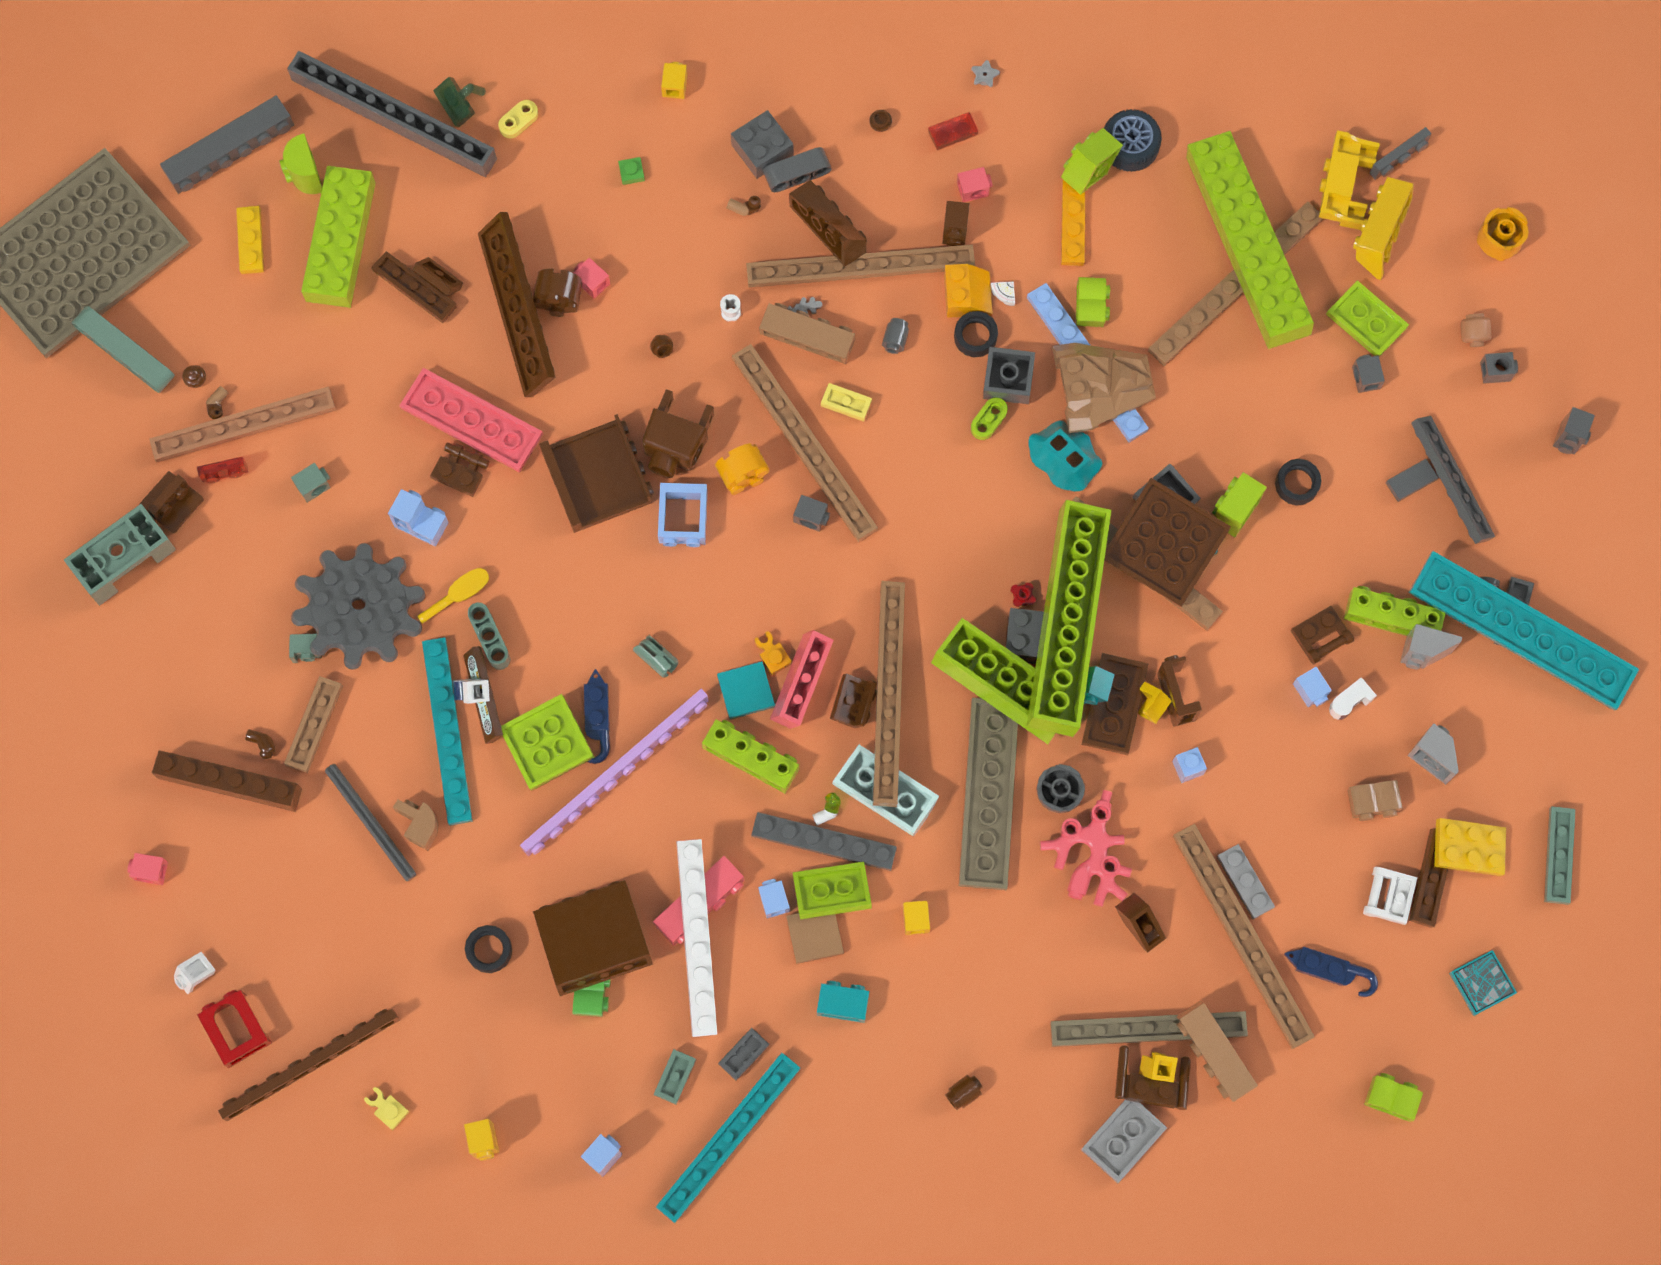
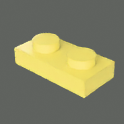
M829 383L821 401V407L864 422L872 398Z

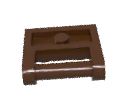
M1332 606L1291 629V633L1312 664L1321 661L1320 658L1340 646L1348 645L1354 641L1353 635L1346 629ZM1335 631L1340 635L1317 650L1311 646Z

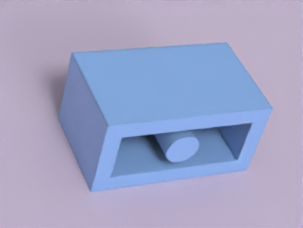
M600 1134L581 1155V1158L603 1177L623 1154L619 1151L620 1144L609 1134L606 1138Z

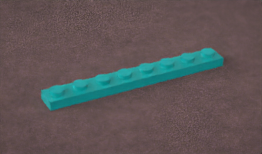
M444 637L422 641L448 825L473 822L456 702L454 700L447 640Z
M781 1053L662 1198L656 1208L676 1223L801 1068Z

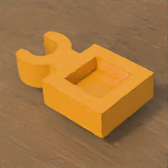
M766 631L765 635L768 641L761 643L758 637H756L755 644L759 649L764 650L760 654V658L773 676L790 666L792 661L780 642L776 645L772 644L773 637L769 631Z

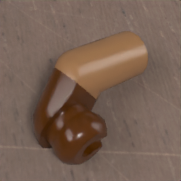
M751 196L747 202L741 203L731 198L726 208L742 216H747L760 209L761 200L757 196Z
M221 386L206 401L207 413L212 419H218L223 415L221 401L229 394Z

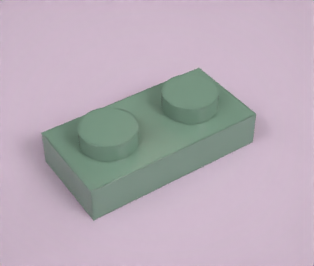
M673 1049L654 1096L677 1105L696 1058Z

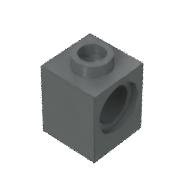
M1513 352L1485 354L1480 361L1483 384L1511 382L1518 372V363L1513 358ZM1496 364L1502 365L1505 371L1498 370Z
M1363 355L1357 358L1352 370L1358 393L1381 389L1385 379L1379 356Z
M801 495L793 514V522L819 532L822 525H827L830 513L827 512L828 504Z

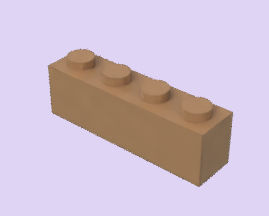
M775 303V305L768 304L759 327L761 335L843 364L847 363L855 341V333H852L850 328L830 325L831 322L822 318H818V320L809 317V314L799 310L796 312L787 310L788 307L780 303Z
M1200 1000L1176 1016L1179 1020V1023L1176 1024L1184 1037L1189 1035L1193 1042L1190 1045L1191 1049L1197 1057L1202 1055L1207 1063L1203 1067L1211 1078L1215 1076L1220 1083L1216 1087L1224 1099L1229 1097L1234 1102L1258 1086L1204 1002Z

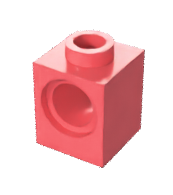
M984 167L957 174V186L962 202L989 196L992 180L990 174L985 173Z
M590 258L585 262H580L574 269L573 273L582 279V288L594 299L610 285L609 275Z
M135 853L134 858L130 859L128 864L129 877L134 881L163 886L168 862L162 857Z

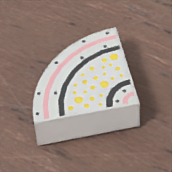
M1014 282L991 283V291L994 296L1006 305L1015 306Z

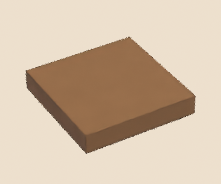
M799 913L786 916L796 964L844 954L835 914L800 919Z

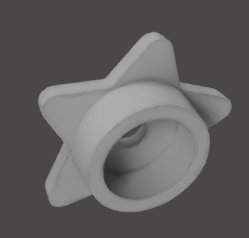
M988 60L982 66H973L971 68L976 75L974 85L980 84L993 87V78L1000 74L999 70L991 68Z

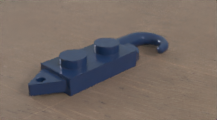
M595 669L587 684H584L585 732L589 738L600 741L599 755L587 761L592 764L604 761L609 755L610 750L609 685L603 681Z
M1306 947L1284 953V956L1296 968L1295 971L1340 986L1350 984L1356 975L1367 978L1370 981V988L1365 992H1358V995L1361 997L1371 996L1378 988V980L1374 972L1352 964L1349 961Z

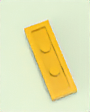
M259 206L236 208L240 273L264 272L261 209Z

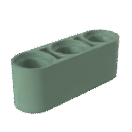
M479 602L472 604L468 609V617L489 663L497 670L505 669L510 664V655L487 606ZM477 612L485 613L484 618L481 620L474 619V615ZM487 632L495 633L494 638L489 641L484 640L483 636ZM501 652L505 654L501 661L493 660V656L496 653Z

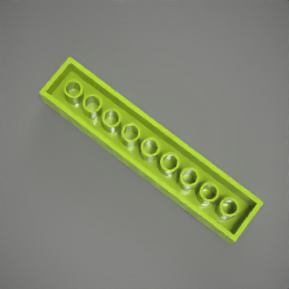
M1231 131L1188 144L1187 161L1267 348L1271 349L1310 336L1314 322Z
M1066 500L1059 510L1027 727L1071 737L1080 729L1111 510Z

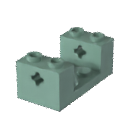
M140 504L66 557L64 561L90 596L100 606L119 592L113 585L114 582L150 556L158 564L173 553L176 548L143 505ZM114 546H123V551L120 555H111V550Z

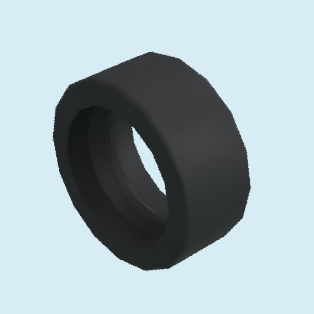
M980 311L968 312L957 321L954 330L955 344L959 351L966 356L974 358L983 357L989 353V347H995L998 337L997 324L987 313ZM980 323L986 326L990 335L988 341L981 346H973L965 342L962 332L966 325Z
M1293 459L1285 463L1279 470L1275 481L1276 492L1288 504L1296 506L1305 505L1317 495L1322 480L1319 470L1310 461ZM1301 470L1310 476L1312 485L1307 493L1298 495L1287 489L1285 477L1290 471Z
M485 925L476 928L470 933L465 943L466 958L480 972L494 973L500 971L511 959V941L505 932L496 926ZM486 935L495 936L502 942V955L493 963H483L475 956L474 948L476 942Z

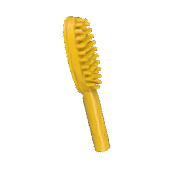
M477 568L462 575L450 586L447 596L417 616L419 621L423 624L451 603L465 601L477 594L488 583L489 575L487 571Z

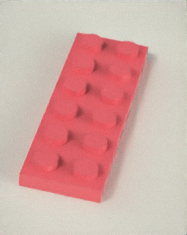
M425 368L421 370L399 405L400 409L519 473L543 436L541 430Z

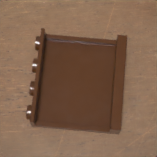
M618 414L614 415V421L551 445L548 441L539 444L574 533L652 503L651 495L654 494V491L649 481L645 483L642 476L646 474L641 461H636L634 454H637L633 440L628 441L626 436L629 433L625 420L620 421Z
M625 880L612 882L606 887L597 890L592 889L583 895L568 897L562 900V902L544 905L539 910L533 911L553 979L560 996L653 965Z

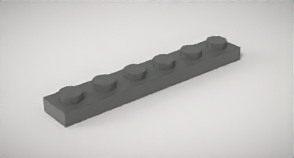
M1431 416L1417 418L1411 423L1415 434L1420 439L1426 455L1435 467L1436 474L1444 484L1448 496L1452 499L1459 517L1463 520L1468 530L1469 536L1475 544L1491 540L1495 535Z
M757 812L751 834L754 838L856 863L864 862V865L888 871L892 869L897 846Z

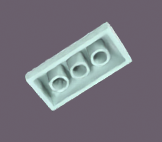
M859 744L832 784L911 836H914L929 816L939 795L899 770L897 807L873 806L874 754Z

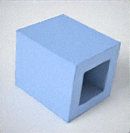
M1317 667L1299 676L1293 683L1307 707L1313 704L1316 707L1322 705L1328 700L1327 696L1332 691Z
M1198 747L1176 755L1172 761L1181 783L1202 776L1207 770Z
M776 879L767 880L762 883V886L758 887L767 919L790 912L782 880L776 882Z

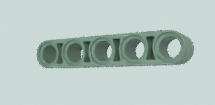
M86 306L72 321V325L156 392L161 393L175 375L166 366L91 307Z

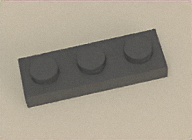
M1426 127L1374 163L1370 175L1375 180L1380 176L1386 177L1398 163L1403 165L1411 158V154L1415 151H1418V153L1423 151L1429 145L1428 140L1432 133Z

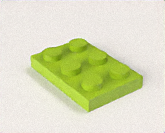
M1358 280L1326 313L1329 318L1372 355L1379 357L1409 326L1406 321Z
M864 862L793 872L800 919L872 909Z

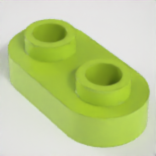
M989 399L973 419L971 433L976 439L986 440L990 438L1005 419L1008 407L1003 399ZM993 409H998V410L1000 411V413H999V414H993V413H992V410H993ZM983 426L986 428V431L980 432L978 428Z

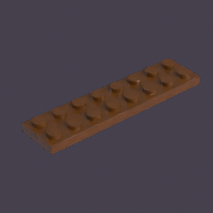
M499 212L478 232V236L524 397H533L556 378L555 371L551 363L548 346L544 339L542 326L538 318L536 305L533 301L530 284L526 277L508 212Z

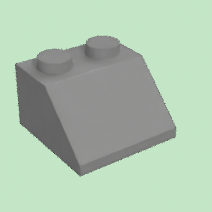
M1416 624L1406 637L1400 662L1406 664V667L1410 669H1423L1450 655L1461 643L1462 637Z
M1433 724L1407 756L1446 785L1459 772L1454 739L1449 735L1450 732L1445 727Z

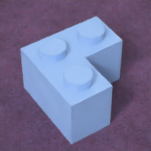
M401 489L388 512L394 527L436 547L449 523L445 512L436 507L432 509L426 507L421 499L422 496L413 490L407 492Z

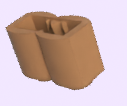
M1397 780L1357 785L1347 790L1352 817L1359 818V821L1372 820L1374 815H1383V818L1395 817L1397 812H1400L1403 808Z

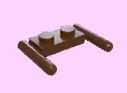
M1127 1046L1119 1048L1115 1098L1187 1110L1191 1064L1189 1057L1181 1058L1178 1084V1082L1154 1080L1140 1075H1127L1129 1048Z

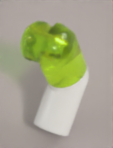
M828 793L825 796L824 810L812 815L817 826L837 816L841 800L836 793Z

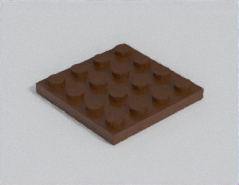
M1150 478L1106 548L1104 560L1179 607H1182L1231 526L1153 478Z

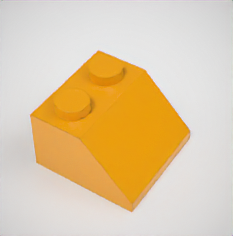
M970 264L945 265L944 283L947 318L962 317V315L973 311L984 312L992 316L990 271Z

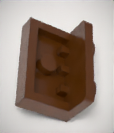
M847 673L843 674L830 719L852 728L864 727L870 718L869 709L871 702L876 697L877 690L875 688L877 682L873 680L864 681Z

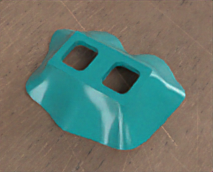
M1056 421L1046 429L1029 437L1028 445L1032 462L1036 467L1046 472L1051 482L1058 488L1073 492L1082 491L1102 467V459L1096 455L1090 437L1082 432L1069 433L1067 424L1064 421ZM1058 435L1062 436L1068 443L1060 451L1055 450L1050 444ZM1073 452H1077L1083 458V461L1077 467H1072L1066 461V458Z

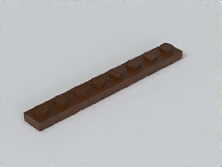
M384 1009L374 1015V1020L369 1023L364 1021L353 1027V1032L346 1036L341 1034L331 1040L332 1044L324 1049L323 1047L316 1048L309 1053L310 1057L304 1061L298 1059L289 1064V1069L281 1074L276 1072L267 1077V1082L261 1086L253 1085L246 1089L244 1096L238 1099L234 1097L222 1104L223 1108L218 1110L222 1119L225 1121L231 1120L400 1020L396 1012L392 1009L389 1011Z

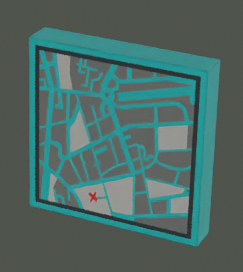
M1493 950L1449 973L1473 1016L1517 994Z

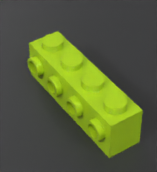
M1365 586L1353 587L1349 594L1344 620L1405 636L1409 634L1416 624L1442 631L1445 618L1444 612L1429 604L1426 606L1421 605L1416 600L1410 598L1398 599L1393 594L1387 592L1379 594L1372 592L1370 588Z
M716 719L702 742V748L786 794L799 771V764L796 763L797 760L788 754L782 756L775 752L777 749L766 742L762 745L755 741V736L746 731L741 733L735 730V726L726 720L721 722Z

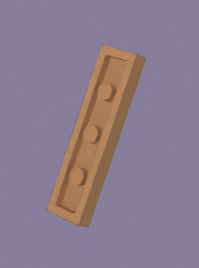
M319 676L284 762L286 766L306 773L309 772L343 685L341 683Z

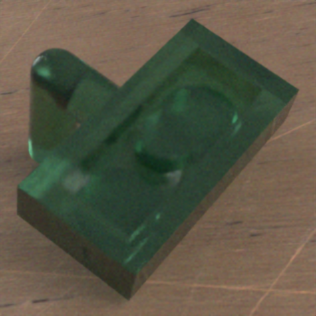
M452 77L445 79L433 90L453 124L457 127L462 126L475 114L466 97L471 93L483 96L486 92L484 87L471 83L460 89Z

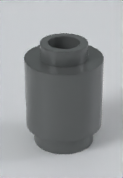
M892 318L890 323L887 324L882 346L888 353L898 354V352L904 351L909 333L907 321Z

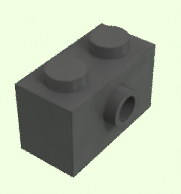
M1572 407L1560 424L1553 447L1558 448L1562 453L1575 455L1582 444L1586 445L1591 436L1589 431L1595 415Z

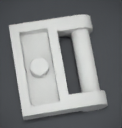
M1374 867L1368 904L1364 906L1363 914L1406 925L1417 877L1381 867ZM1383 879H1390L1384 909H1379L1377 904Z

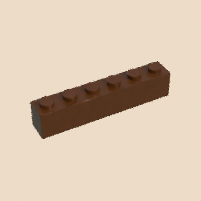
M160 750L152 770V774L160 780L296 812L302 791L301 787L294 782Z

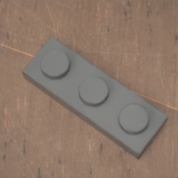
M1239 844L1217 856L1252 919L1275 908Z

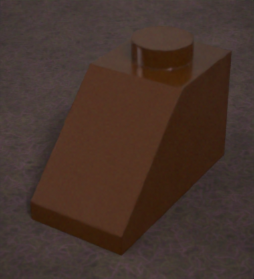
M1135 893L1115 906L1126 927L1147 953L1166 939L1150 906Z

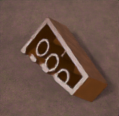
M809 180L789 193L790 207L844 267L866 253L867 239L864 233L856 230L851 219L846 215L844 216L839 211L837 204L826 197L821 186H816L812 180Z

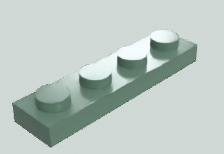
M1553 806L1549 808L1544 902L1564 905L1571 903L1575 809Z

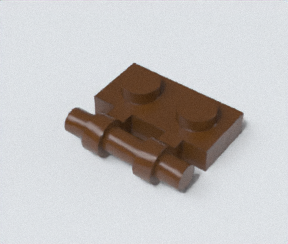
M447 442L444 451L451 453L449 459L440 456L430 477L435 481L473 497L483 478V475L476 472L478 466L487 469L490 461L482 458V455L477 452L473 454L464 450V447L461 445H453ZM460 458L470 462L468 468L458 464Z

